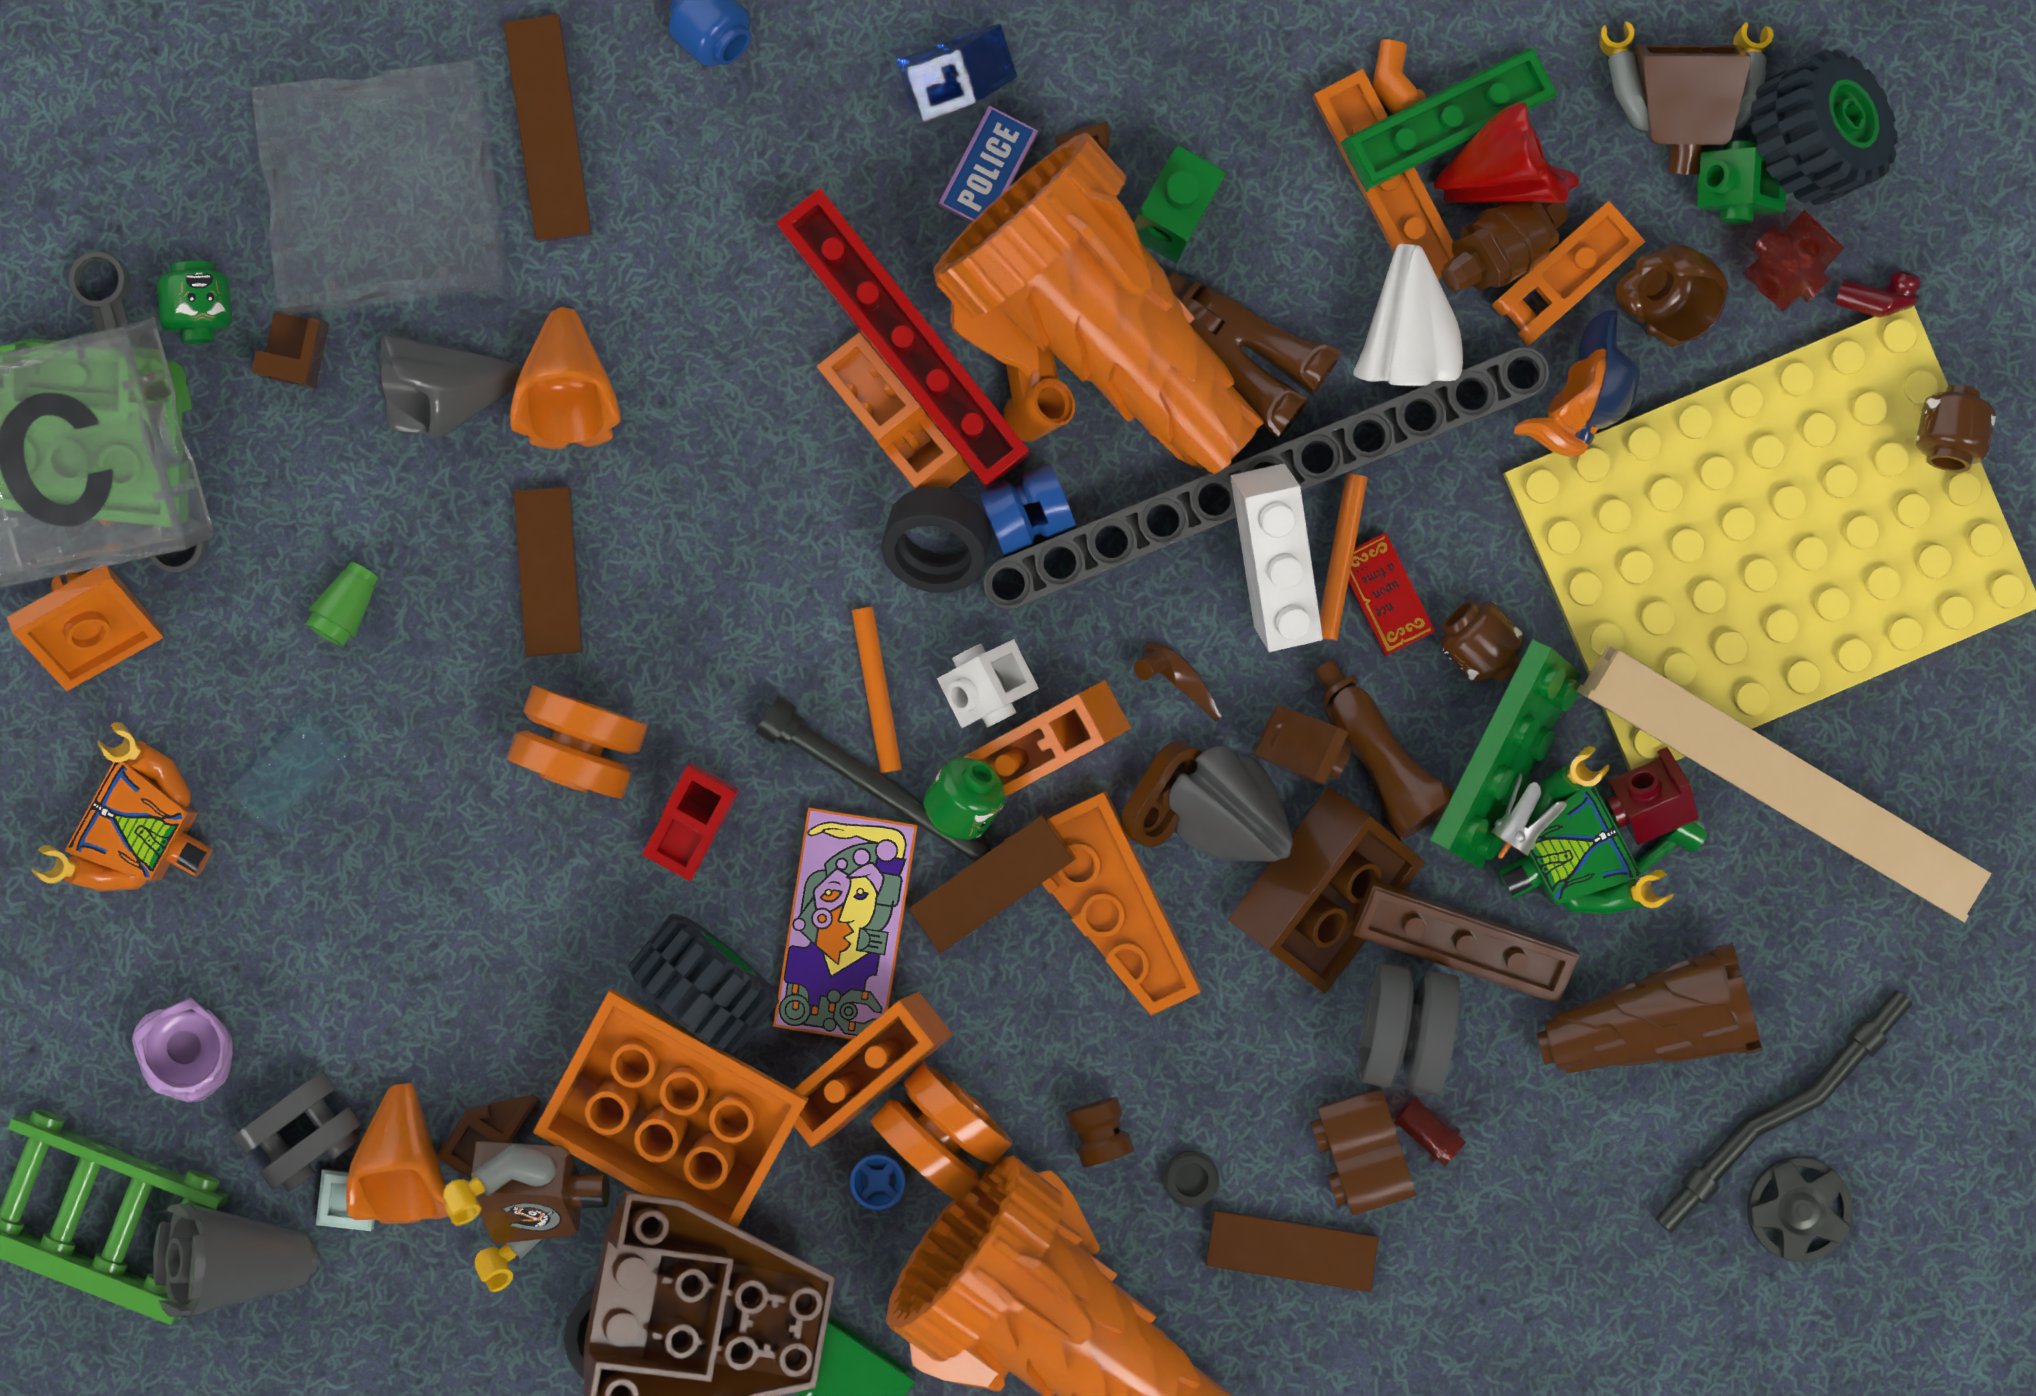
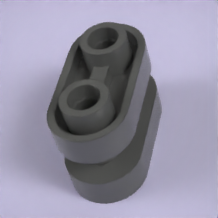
M321 1071L233 1136L246 1155L261 1146L273 1163L263 1169L260 1175L272 1191L283 1185L289 1193L316 1173L310 1166V1163L327 1151L334 1160L360 1140L354 1131L362 1125V1122L349 1106L335 1116L324 1101V1098L336 1089L324 1071ZM303 1113H306L317 1130L291 1149L279 1131Z

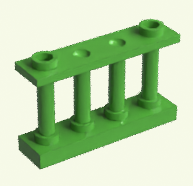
M33 1109L31 1116L22 1114L11 1118L8 1129L27 1136L28 1139L0 1208V1259L169 1325L181 1319L182 1317H169L162 1310L159 1300H169L165 1285H155L152 1273L147 1274L146 1279L125 1272L127 1263L123 1260L152 1186L183 1197L181 1204L188 1203L217 1210L227 1204L231 1194L217 1189L220 1181L206 1173L188 1170L186 1176L66 1130L62 1128L65 1120L55 1114ZM50 1145L80 1158L50 1233H44L41 1239L23 1232L24 1223L20 1219ZM101 1166H104L132 1178L103 1252L96 1253L94 1259L74 1252L76 1244L72 1241L99 1169Z

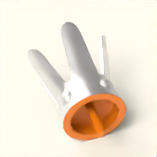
M1521 773L1518 775L1505 815L1502 819L1496 821L1495 827L1490 831L1506 842L1498 854L1500 859L1505 856L1511 846L1528 856L1530 850L1535 847L1537 837L1567 806L1565 801L1556 802L1533 824L1526 828L1529 818L1540 798L1541 789L1538 783H1531L1512 811L1522 780Z

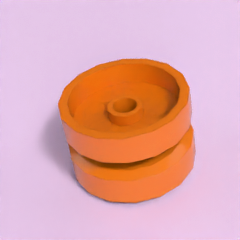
M532 685L523 712L529 720L554 729L552 737L529 730L516 732L506 759L538 772L541 778L585 793H588V790L623 799L632 772L626 764L602 755L603 749L606 747L626 754L640 752L649 725L579 699Z
M922 1061L904 1081V1087L907 1095L923 1113L919 1114L899 1099L889 1098L871 1118L870 1122L881 1136L924 1177L948 1196L961 1202L979 1182V1176L975 1166L960 1150L963 1148L979 1161L994 1165L1013 1144V1141L990 1117V1113L970 1093L955 1081L951 1082L930 1064Z

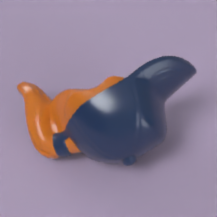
M1617 310L1605 311L1592 319L1587 325L1580 342L1579 360L1568 370L1567 384L1564 389L1550 402L1547 417L1529 418L1521 421L1514 428L1515 434L1530 436L1557 454L1576 457L1584 454L1598 429L1606 428L1618 422L1635 406L1640 369L1634 361L1617 348Z

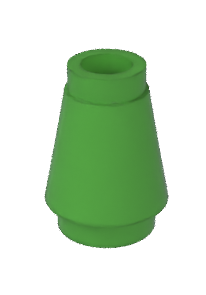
M350 561L347 568L338 575L307 609L311 615L305 625L331 643L344 647L349 637L356 638L373 594L374 586L379 578L363 566Z

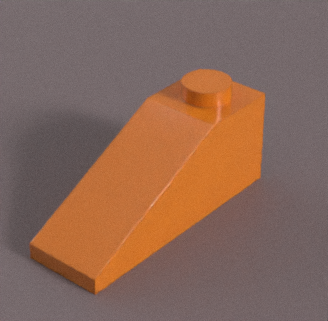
M1104 680L967 754L964 758H973L990 765L1002 780L1006 796L1132 728L1109 685Z

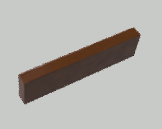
M559 14L504 22L535 239L540 243L592 235L561 18Z
M1373 879L1369 883L1351 927L1354 936L1558 1004L1580 955L1575 947Z

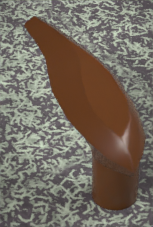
M1146 642L1147 655L1137 660L1134 664L1136 675L1142 680H1149L1158 673H1161L1178 690L1191 698L1217 722L1221 718L1220 712L1196 670L1171 648L1158 643Z

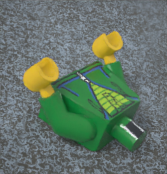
M1585 747L1572 761L1571 765L1563 766L1538 783L1541 795L1526 828L1533 824L1556 802L1565 801L1567 806L1537 837L1535 847L1530 850L1528 856L1524 854V857L1497 871L1505 889L1513 900L1541 886L1550 903L1562 904L1571 913L1610 915L1638 908L1642 905L1648 908H1657L1673 898V893L1660 897L1651 889L1652 881L1667 875L1663 870H1655L1640 878L1638 882L1634 880L1642 876V873L1595 787L1609 771V765L1604 766L1600 771H1591L1584 763V760L1596 750L1595 747Z

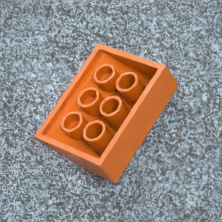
M610 989L533 1133L555 1146L568 1149L573 1156L642 1194L682 1199L738 1227L809 1098L725 1051L708 1045L689 1031L617 991Z

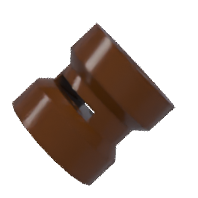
M1117 1096L1092 1102L1066 1112L1070 1129L1078 1133L1079 1139L1083 1141L1077 1149L1082 1167L1108 1162L1134 1151L1129 1133L1119 1130V1126H1121L1119 1119L1123 1113Z

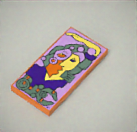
M808 808L778 992L779 1003L776 1005L773 1027L854 1039L889 1009L918 825Z

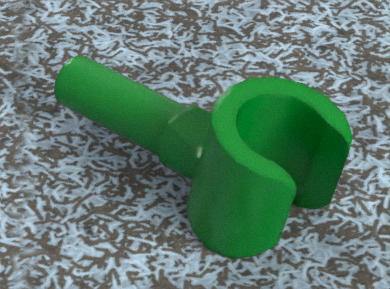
M1695 820L1665 833L1664 837L1659 840V843L1636 861L1639 870L1643 874L1667 853H1670L1676 845L1689 853H1694L1705 841L1707 832L1703 829V825Z

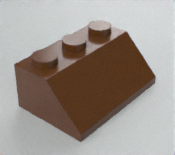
M1329 787L1316 804L1310 808L1306 817L1291 835L1293 844L1289 856L1285 859L1272 861L1228 918V921L1324 994H1326L1366 941V939L1354 936L1351 927L1371 879L1404 890L1425 863L1370 815Z

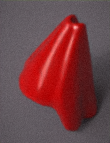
M1520 102L1504 108L1493 116L1440 173L1433 185L1435 189H1443V200L1445 202L1564 203L1568 200V191L1579 186V179L1574 172L1554 167L1545 161L1540 139L1529 121L1528 107L1525 102Z

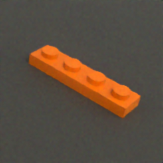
M1361 69L1315 93L1312 99L1393 254L1398 244L1401 243L1422 247L1437 279H1442L1441 271L1444 265L1454 257L1452 253L1453 240L1416 169L1414 168L1366 192L1341 145V142L1346 137L1388 117L1365 71Z

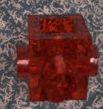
M1803 210L1781 231L1773 225L1752 246L1751 250L1757 257L1743 274L1758 288L1762 295L1770 299L1783 311L1799 296L1806 303L1809 302L1829 282L1831 278L1824 271L1841 253L1844 247L1810 214Z

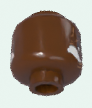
M1950 385L1947 387L1946 392L1935 393L1926 398L1918 427L1916 446L1922 454L1927 456L1926 462L1935 468L1951 472L1970 470L1972 464L1983 461L1988 454L1996 412L1990 403L1980 398V392L1977 389L1966 385Z
M1469 600L1454 610L1442 624L1441 629L1445 634L1441 641V648L1444 654L1471 682H1483L1490 678L1500 682L1518 668L1521 659L1517 654L1522 648L1524 636L1495 602L1483 601L1477 603L1475 600Z

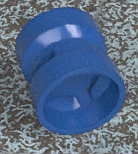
M876 1149L868 1151L858 1159L851 1172L850 1187L852 1195L859 1204L868 1209L883 1210L890 1208L899 1201L904 1193L907 1179L905 1165L897 1155L888 1150Z

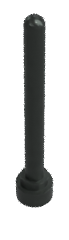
M781 696L777 697L756 729V734L772 744L776 740L785 746L788 742H791L974 862L991 851L990 846L978 837L971 840L951 839L941 835L931 825L926 815L924 802L802 724L801 722L804 718L795 713L798 707Z

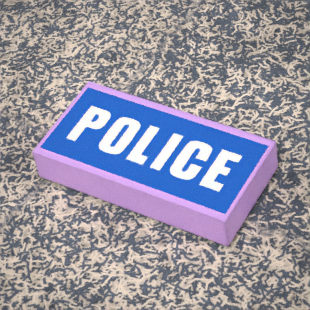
M989 106L939 202V206L969 222L974 221L987 206L1012 185L1038 135V130Z

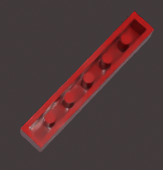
M821 188L817 189L776 222L781 234L876 353L920 404L927 416L957 450L970 471L985 489L991 487L1029 456V449Z

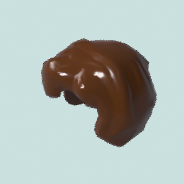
M1673 243L1637 259L1635 269L1620 279L1616 285L1615 293L1619 308L1640 324L1647 336L1655 337L1658 341L1675 347L1687 341L1700 338L1718 321L1725 307L1729 287L1723 271L1714 263L1711 257L1691 247Z

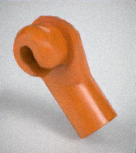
M1383 39L1380 41L1372 87L1379 100L1389 112L1396 114L1427 97L1422 90L1416 89L1402 73L1407 44L1396 40Z

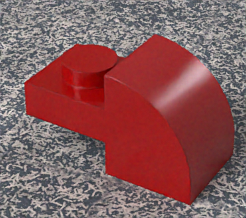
M690 762L662 812L663 816L642 855L682 878L691 881L695 877L719 830L727 820L741 789L699 765Z

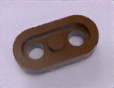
M1184 741L1171 742L1159 751L1122 812L1121 824L1128 837L1145 847H1156L1164 843L1172 835L1178 826L1179 816L1169 806L1168 799L1171 788L1182 773L1191 775L1196 772V759L1203 753L1202 751Z

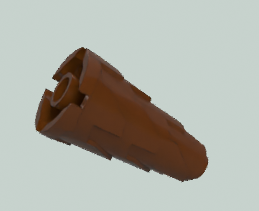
M1733 942L1716 946L1717 949L1711 950L1709 953L1654 972L1643 978V980L1619 987L1597 1000L1552 1014V1020L1545 1021L1546 1030L1536 1033L1544 1064L1555 1063L1558 1071L1565 1069L1568 1074L1607 1066L1645 1065L1662 1061L1681 1062L1734 1053H1746V1055L1763 1051Z

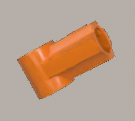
M1039 346V368L1027 377L1019 368L1006 364L1012 397L1006 402L1004 419L1021 441L1026 442L1038 440L1067 424L1075 412L1073 394L1067 385L1058 378L1054 353L1048 348L1043 351Z

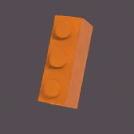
M920 992L899 1000L793 1089L809 1098L794 1127L811 1148L833 1137L950 1039L953 1033Z

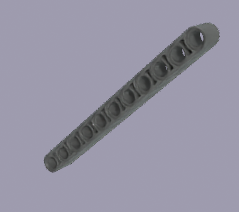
M1522 347L1511 350L1462 370L1460 377L1455 381H1435L1230 465L1215 475L1213 473L1003 558L991 565L985 573L983 582L985 595L990 603L998 609L1007 611L1019 609L1236 520L1237 515L1230 475L1252 471L1253 468L1260 465L1275 466L1285 463L1300 485L1302 493L1346 475V473L1353 472L1528 400L1544 388L1549 377L1548 362L1541 353L1532 348ZM1522 361L1531 367L1534 381L1530 388L1519 389L1511 384L1507 375L1508 366L1511 362ZM1472 382L1479 386L1483 394V402L1479 409L1467 410L1460 406L1456 399V389L1459 383ZM1417 402L1428 407L1432 414V424L1428 430L1415 431L1407 425L1404 412L1408 404ZM1366 423L1378 429L1381 434V445L1377 451L1368 453L1357 448L1353 441V431L1357 425ZM1312 444L1321 445L1328 451L1331 461L1326 472L1319 474L1311 473L1304 467L1301 454L1306 446ZM1216 486L1225 491L1229 501L1226 512L1221 515L1212 516L1202 511L1199 506L1198 496L1199 492L1205 487ZM1166 507L1174 512L1178 522L1175 533L1170 536L1160 537L1149 530L1146 521L1147 515L1154 508ZM1115 528L1123 533L1127 546L1122 555L1108 558L1098 552L1095 538L1101 530ZM1054 549H1065L1075 558V570L1072 575L1065 579H1055L1048 575L1044 569V558ZM1002 570H1014L1024 579V591L1014 600H1003L996 596L993 591V579Z

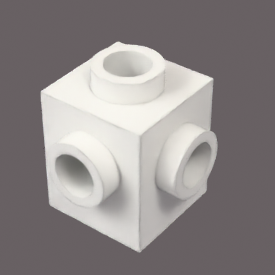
M1014 639L987 652L981 643L952 658L956 668L937 678L961 728L981 718L988 728L1017 713L1012 703L1039 689Z

